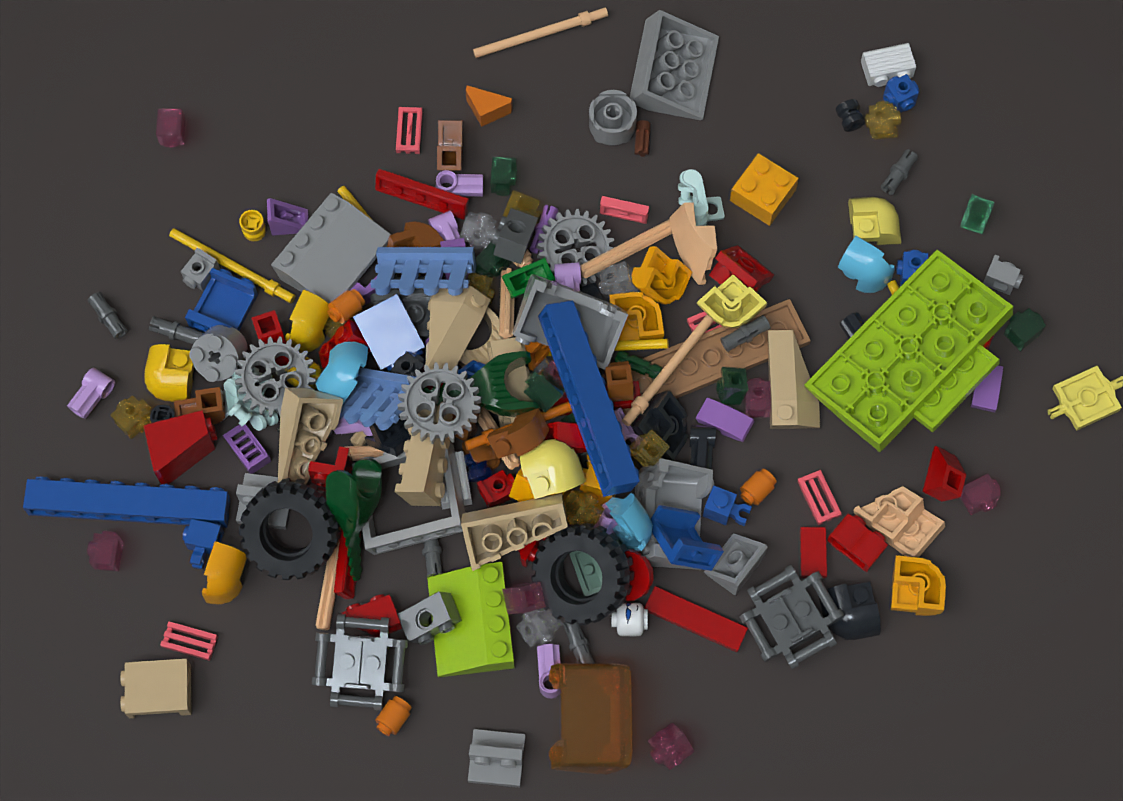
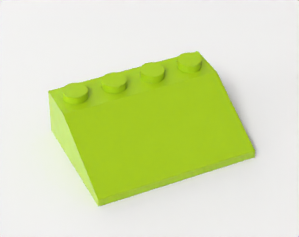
M502 562L483 564L481 568L472 571L470 566L428 577L429 597L439 591L451 593L462 620L454 625L455 628L452 631L444 634L439 633L434 636L438 677L513 669L514 659Z

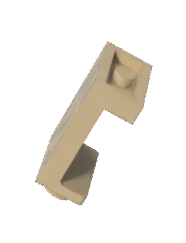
M187 659L125 663V671H121L120 676L121 685L125 686V696H121V711L125 712L128 718H135V715L177 712L181 716L191 715V664Z

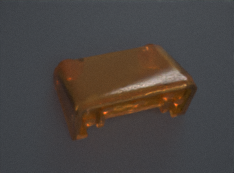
M557 663L552 665L549 672V681L554 689L561 690V740L557 741L550 748L551 769L607 775L627 768L632 759L631 670L629 666L618 663Z

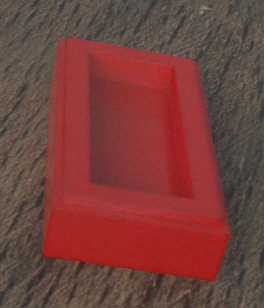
M800 527L801 578H807L818 571L823 578L827 577L826 527Z

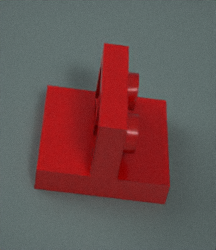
M738 245L721 250L715 258L718 263L709 274L720 285L729 277L735 275L747 288L751 287L756 293L762 285L769 283L774 277L772 272Z
M339 446L335 465L310 461L308 472L312 483L319 486L318 490L326 491V478L331 472L344 470L350 474L352 473L353 460L350 449Z

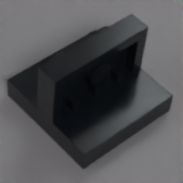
M399 419L397 423H393L386 430H380L376 423L369 427L372 436L364 437L367 445L398 457L404 452L405 441L411 439L408 429L404 426L406 420Z

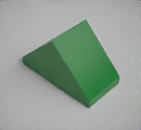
M545 258L502 276L512 299L524 297L531 274L555 281Z

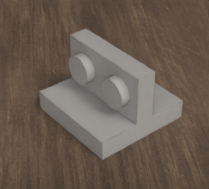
M245 473L243 485L238 484L236 491L239 499L237 523L242 524L240 520L242 513L247 508L246 506L251 499L269 483L278 482V477ZM290 509L275 510L268 519V527L287 530Z
M474 729L472 745H470L468 783L520 788L525 734Z

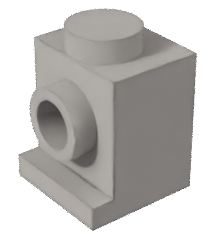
M197 247L195 254L181 270L183 282L192 289L197 287L204 291L211 279L210 270L212 268L220 269L217 259Z
M995 255L983 284L1010 295L1013 287L1019 288L1024 275L1019 274L1021 269L1016 268L1012 263L998 261L999 256Z

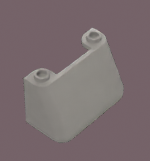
M531 274L512 332L516 336L515 340L525 345H529L530 342H539L549 346L538 315L547 304L573 301L580 313L583 329L588 334L589 345L592 353L596 356L598 369L608 367L628 313L617 305L541 276Z
M662 458L642 467L639 470L640 482L635 486V497L649 514L650 519L660 505L698 512L700 518L695 525V530L700 536L702 498L711 493L713 488V470ZM653 533L646 547L642 551L637 552L645 556L652 567L702 570L671 564Z

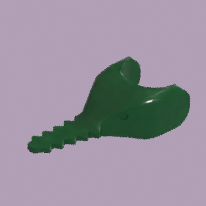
M519 351L498 355L469 378L474 379L472 387L479 388V393L475 395L481 397L479 406L496 415L516 417L538 408L540 410L539 403L520 401L511 396L504 383L508 374L514 369L531 362L530 352ZM443 383L442 387L440 388L439 402L438 404H435L436 406H439L441 402H443L442 394L445 387V383ZM433 386L430 390L425 387L423 392L432 393L436 388ZM451 390L448 393L450 397H458L461 394L459 390Z
M368 458L356 462L353 466L352 474L344 470H336L328 474L326 478L327 505L340 525L343 537L346 539L345 546L348 548L347 556L349 557L348 565L351 568L350 576H352L353 581H359L362 572L360 566L362 562L360 557L361 548L359 546L361 538L359 534L374 513L382 492L381 465L376 460Z

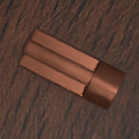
M641 120L636 123L634 154L640 155V157H645L649 153L651 123Z

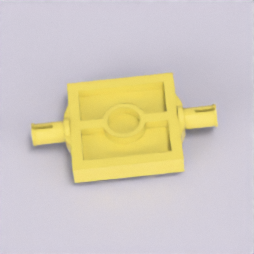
M1095 366L1054 385L1052 389L1060 405L1048 409V415H1051L1050 418L1054 419L1065 414L1069 417L1077 431L1120 411L1122 407L1116 398L1115 390L1123 387V376L1110 382L1103 376L1099 367Z

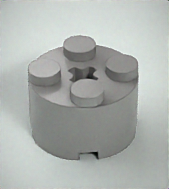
M607 90L600 93L591 102L589 107V128L596 142L606 145H620L631 140L636 130L637 107L635 102L626 96V93L619 90Z
M216 325L208 329L195 341L189 356L195 369L207 381H222L231 377L235 370L240 368L237 361L246 360L242 352H246L248 347L244 336L237 329Z

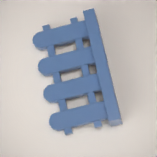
M378 247L376 251L378 264L375 266V271L378 275L376 280H371L370 284L371 288H375L377 295H386L390 292L391 288H399L400 294L405 296L411 295L415 288H423L424 294L428 296L437 294L439 288H448V293L452 296L460 295L463 292V288L469 287V280H466L467 273H475L476 271L474 247ZM395 273H402L400 280H393ZM419 273H426L424 280H417ZM443 273H450L449 280H442Z
M359 368L356 378L358 383L343 403L339 420L344 416L348 424H354L360 420L364 427H370L376 423L380 430L388 429L393 423L398 422L400 419L399 414L403 412L398 410L397 404L402 403L398 399V394L405 393L402 391V384L410 385L407 381L408 375Z

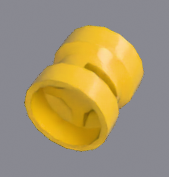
M248 210L241 215L239 223L244 237L250 241L261 240L266 234V225L262 214L256 210Z

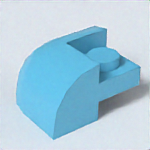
M858 236L854 237L838 265V268L848 278L858 280L856 290L864 293H875L883 290L887 283L892 280L895 271L894 265H889L882 258L884 255L882 251Z
M343 342L336 345L330 351L328 365L316 380V387L319 392L341 397L344 403L358 383L356 378L360 366L364 368L366 365L368 347L357 342Z
M632 493L625 499L612 497L605 503L611 511V516L617 522V525L612 530L621 542L626 545L627 549L642 551L652 537L653 524L649 514Z

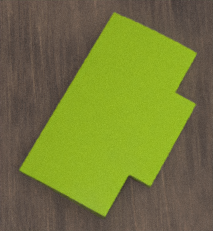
M937 249L804 384L805 388L879 452L913 418L931 432H934L999 364V359L985 349L983 345L1013 315V305Z

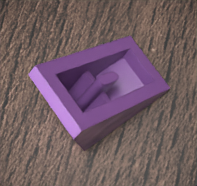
M272 198L267 199L268 224L272 236L297 234L308 221V209Z

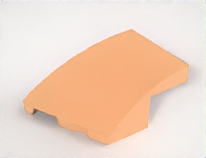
M683 203L669 217L671 231L684 265L693 272L692 278L698 285H705V270L711 269L713 258L717 252L715 226H696L694 203Z
M903 486L893 490L888 495L875 498V502L861 508L857 506L853 510L854 514L863 519L872 531L881 533L890 546L907 557L919 558L945 528V521L924 509L923 498Z

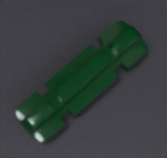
M619 351L615 357V362L629 361L632 371L642 375L648 374V377L655 379L663 369L659 365H651V362L634 355L630 357L629 353Z

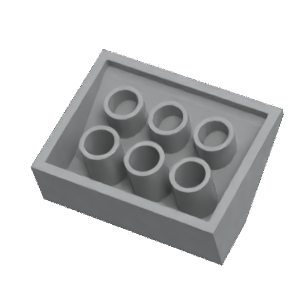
M658 10L645 20L629 98L635 102L636 106L648 111L702 120L719 36Z
M330 193L271 266L283 282L301 292L303 289L330 303L346 290L350 291L377 258V248L387 246L388 238L391 234L352 204Z

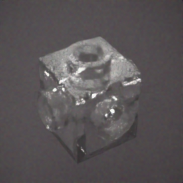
M469 212L465 218L460 238H464L466 242H469V246L476 249L487 248L490 242L493 241L496 230H498L495 228L497 221L493 220L492 216L486 213L479 212L475 214Z
M626 261L611 265L599 272L601 281L598 285L604 296L607 295L609 297L612 294L639 292V289L632 283L631 275L633 269Z
M541 606L528 610L522 615L523 620L516 626L522 638L530 647L550 643L555 638L553 634L563 625L560 619L558 620L552 616L554 611L550 608L545 610Z

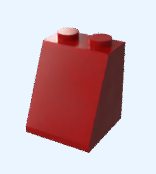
M203 410L143 425L153 470L161 485H169L214 451V441L218 440L211 418H206Z

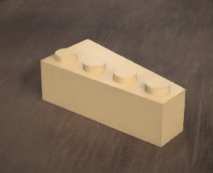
M515 338L494 340L487 343L489 361L501 354L526 351L525 344L516 341ZM524 365L514 369L505 379L506 389L511 396L520 401L534 402L529 386L530 374L528 367ZM498 415L499 426L503 427L513 423L515 417Z
M440 405L436 406V416L433 424L438 423ZM424 409L418 413V416L428 417L431 412ZM452 413L446 414L443 417L447 422H451L453 418ZM413 427L408 428L411 439L405 441L403 449L406 455V462L400 463L399 468L402 481L401 484H396L394 492L411 506H440L441 498L445 495L443 476L447 472L448 466L445 451L450 446L449 437L445 438V443L442 445L440 439L436 438L434 444H431L430 437L427 436L422 442L420 440V432L412 436L411 430Z
M562 493L463 513L461 526L472 571L481 568L483 564L502 558L503 555L511 551L522 549L525 545L535 540L539 541L567 528V513Z

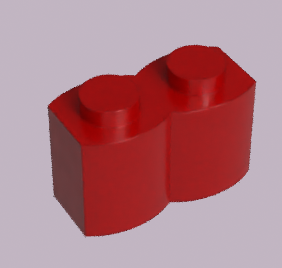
M847 514L829 535L827 541L836 550L847 556L855 565L867 572L885 551L888 544L881 533L877 531L872 532L865 527L866 523L859 516Z

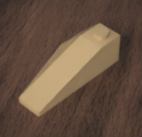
M472 286L463 288V292L457 296L450 295L448 288H439L438 293L431 296L428 302V310L430 311V321L427 322L429 342L426 344L425 365L430 370L434 369V364L437 362L439 369H443L445 363H448L449 370L452 371L480 324L491 299Z
M768 330L770 429L820 428L819 401L805 388L804 384L810 379L793 330Z
M285 387L280 413L278 483L282 479L290 478L291 482L303 479L305 480V485L310 478L308 472L310 461L315 462L320 451H324L327 446L325 442L331 430H335L338 425L343 404L341 397L308 388Z

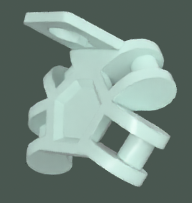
M691 169L683 171L679 176L681 183L678 184V190L681 191V197L678 198V202L680 205L689 202L694 203L696 226H706L707 221L724 219L725 215L721 197L706 198L703 179L700 173ZM709 203L717 207L718 211L716 214H708Z
M254 367L252 369L253 374L263 375L259 372L258 368ZM235 372L232 375V379H227L224 382V390L222 392L225 402V418L234 414L240 420L238 424L244 426L249 420L253 428L258 431L265 429L267 425L272 426L278 423V415L275 411L271 418L269 417V410H265L262 415H259L260 407L257 406L251 410L250 405L252 401L243 403V398L246 394L238 395L237 390L242 385H236L235 380L241 377L235 375ZM267 388L262 391L263 396Z

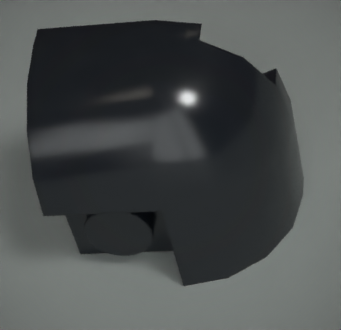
M670 390L653 396L649 401V407L638 417L632 426L633 430L642 439V449L657 459L662 458L674 461L689 437L686 434L687 424L685 419L688 415Z
M870 582L848 586L847 584H842L827 589L837 608L841 609L845 615L844 618L828 627L835 635L845 638V640H857L880 635V614L878 604H875ZM819 598L823 618H825L829 613Z

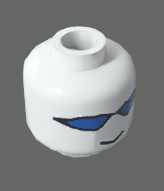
M624 603L617 608V612L612 613V627H617V633L620 636H641L644 630H648V609H644L641 603Z

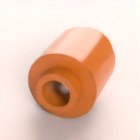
M356 289L346 290L328 304L329 310L327 312L334 322L343 324L362 310L365 301Z
M762 468L760 471H756L740 487L742 493L740 496L748 505L754 504L758 506L775 488L774 485L777 483V480L768 470Z
M395 696L393 700L387 702L375 719L378 724L376 728L386 736L390 734L396 735L410 716L409 711L412 707L400 697Z

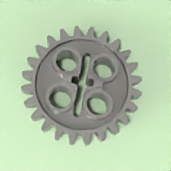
M569 209L566 210L564 217L558 212L556 214V221L550 218L548 220L549 226L544 225L541 229L545 234H539L537 239L542 241V243H538L536 248L543 251L537 255V258H545L552 273H554V264H562L561 258H569L572 263L579 262L582 265L588 262L585 258V253H591L597 257L613 249L609 245L614 242V238H607L611 230L602 229L605 222L596 223L597 215L593 216L592 219L588 218V211L583 216H580L579 209H576L574 215H571ZM586 230L589 233L590 238H582L579 234V231ZM556 235L565 236L567 243H559L556 240ZM590 243H596V246H586V245H589ZM573 244H575L576 248L582 247L579 252L576 249H571ZM556 250H558V251L567 250V251H564V252H562V253H560V254H556V253H555ZM610 266L605 268L603 271H608ZM603 271L588 278L581 276V285L586 286L587 279L591 283H595V275L601 279L604 276Z
M271 336L268 338V344H264L259 339V347L256 348L250 344L251 353L242 352L246 360L237 361V364L242 367V369L235 370V375L241 377L235 380V384L242 385L237 390L238 395L246 394L243 398V403L252 401L250 405L251 410L257 406L260 407L259 415H262L265 410H269V417L272 418L274 411H278L280 416L285 387L288 388L285 382L290 378L298 380L299 385L296 388L314 390L308 386L316 384V379L309 377L316 374V369L308 368L313 364V359L305 360L308 351L300 353V344H297L294 348L291 347L292 339H289L286 344L282 343L281 336H279L277 343H273ZM279 356H285L289 359V362L285 366H279L275 360ZM261 365L265 367L266 372L258 376L253 374L252 369L255 366ZM290 368H296V371L285 373ZM275 372L276 375H280V380L276 382L274 378L271 379V373ZM265 380H268L262 383L260 386H255V383L257 382H263ZM265 388H272L276 394L272 398H265L262 395V391Z
M435 362L434 369L432 370L427 365H424L425 372L421 373L416 369V378L407 376V381L410 385H401L402 391L405 393L398 394V399L402 401V403L397 404L398 410L403 411L399 414L400 419L406 420L404 423L406 429L413 427L411 430L412 436L420 432V440L422 442L428 436L430 437L431 444H434L436 438H439L441 444L444 445L445 438L447 437L453 443L455 442L454 435L458 434L463 438V429L472 430L469 422L477 423L478 421L477 416L474 414L481 412L480 407L477 406V404L481 403V397L475 396L479 393V388L472 387L474 385L473 378L466 380V371L458 374V366H455L451 371L449 370L448 363H445L443 369H439L437 362ZM441 383H445L442 394L443 403L440 404L439 420L437 424H433L436 416L435 404L439 402ZM426 386H434L436 388L432 393L423 392ZM451 390H459L461 392L458 397H450L448 395ZM424 409L431 412L428 417L418 416V413ZM452 413L456 416L451 422L443 419L446 414Z

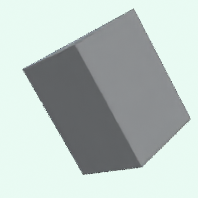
M733 533L722 547L724 552L712 571L705 570L704 573L736 596L765 558L768 547L761 542Z

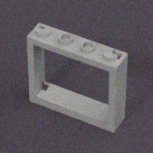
M450 443L449 448L445 451L448 466L447 472L444 473L452 517L376 537L372 515L362 529L365 550L376 555L463 532L461 519L462 514L465 513L454 445ZM384 452L383 456L361 458L376 460L382 469L406 462L405 452L398 457Z

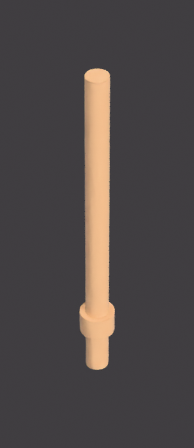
M606 7L589 13L588 11L578 13L577 17L475 48L473 53L475 58L579 25L584 27L590 25L592 21L608 17Z
M706 315L645 392L641 396H637L632 402V408L622 419L626 426H630L639 414H643L649 407V401L714 322L711 317Z

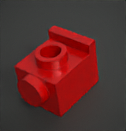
M501 470L489 478L477 482V490L488 508L497 507L512 499L509 497L515 479L511 473L506 475ZM499 483L503 485L501 489L494 488Z

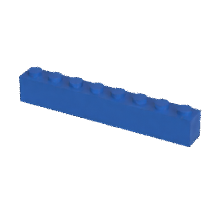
M573 301L547 304L538 315L603 497L630 492L640 482L639 472L630 456L631 451L623 437L622 426L617 421L613 402L605 388V380L600 375L596 356L590 348L588 334L584 331L580 321V313Z
M36 477L35 480L27 479L23 509L28 515L177 525H190L191 519L227 528L231 498L227 491L217 487H212L209 490H200V488L195 486H185V489H179L168 484H162L160 487H150L146 483H135V486H131L119 481H112L110 484H100L96 480H85V483L75 482V480L69 478L51 481L47 477Z

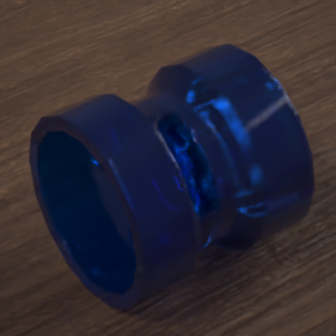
M470 453L464 456L465 464L469 469L467 473L469 482L483 481L492 476L491 468L487 464L489 460L476 463L473 461Z

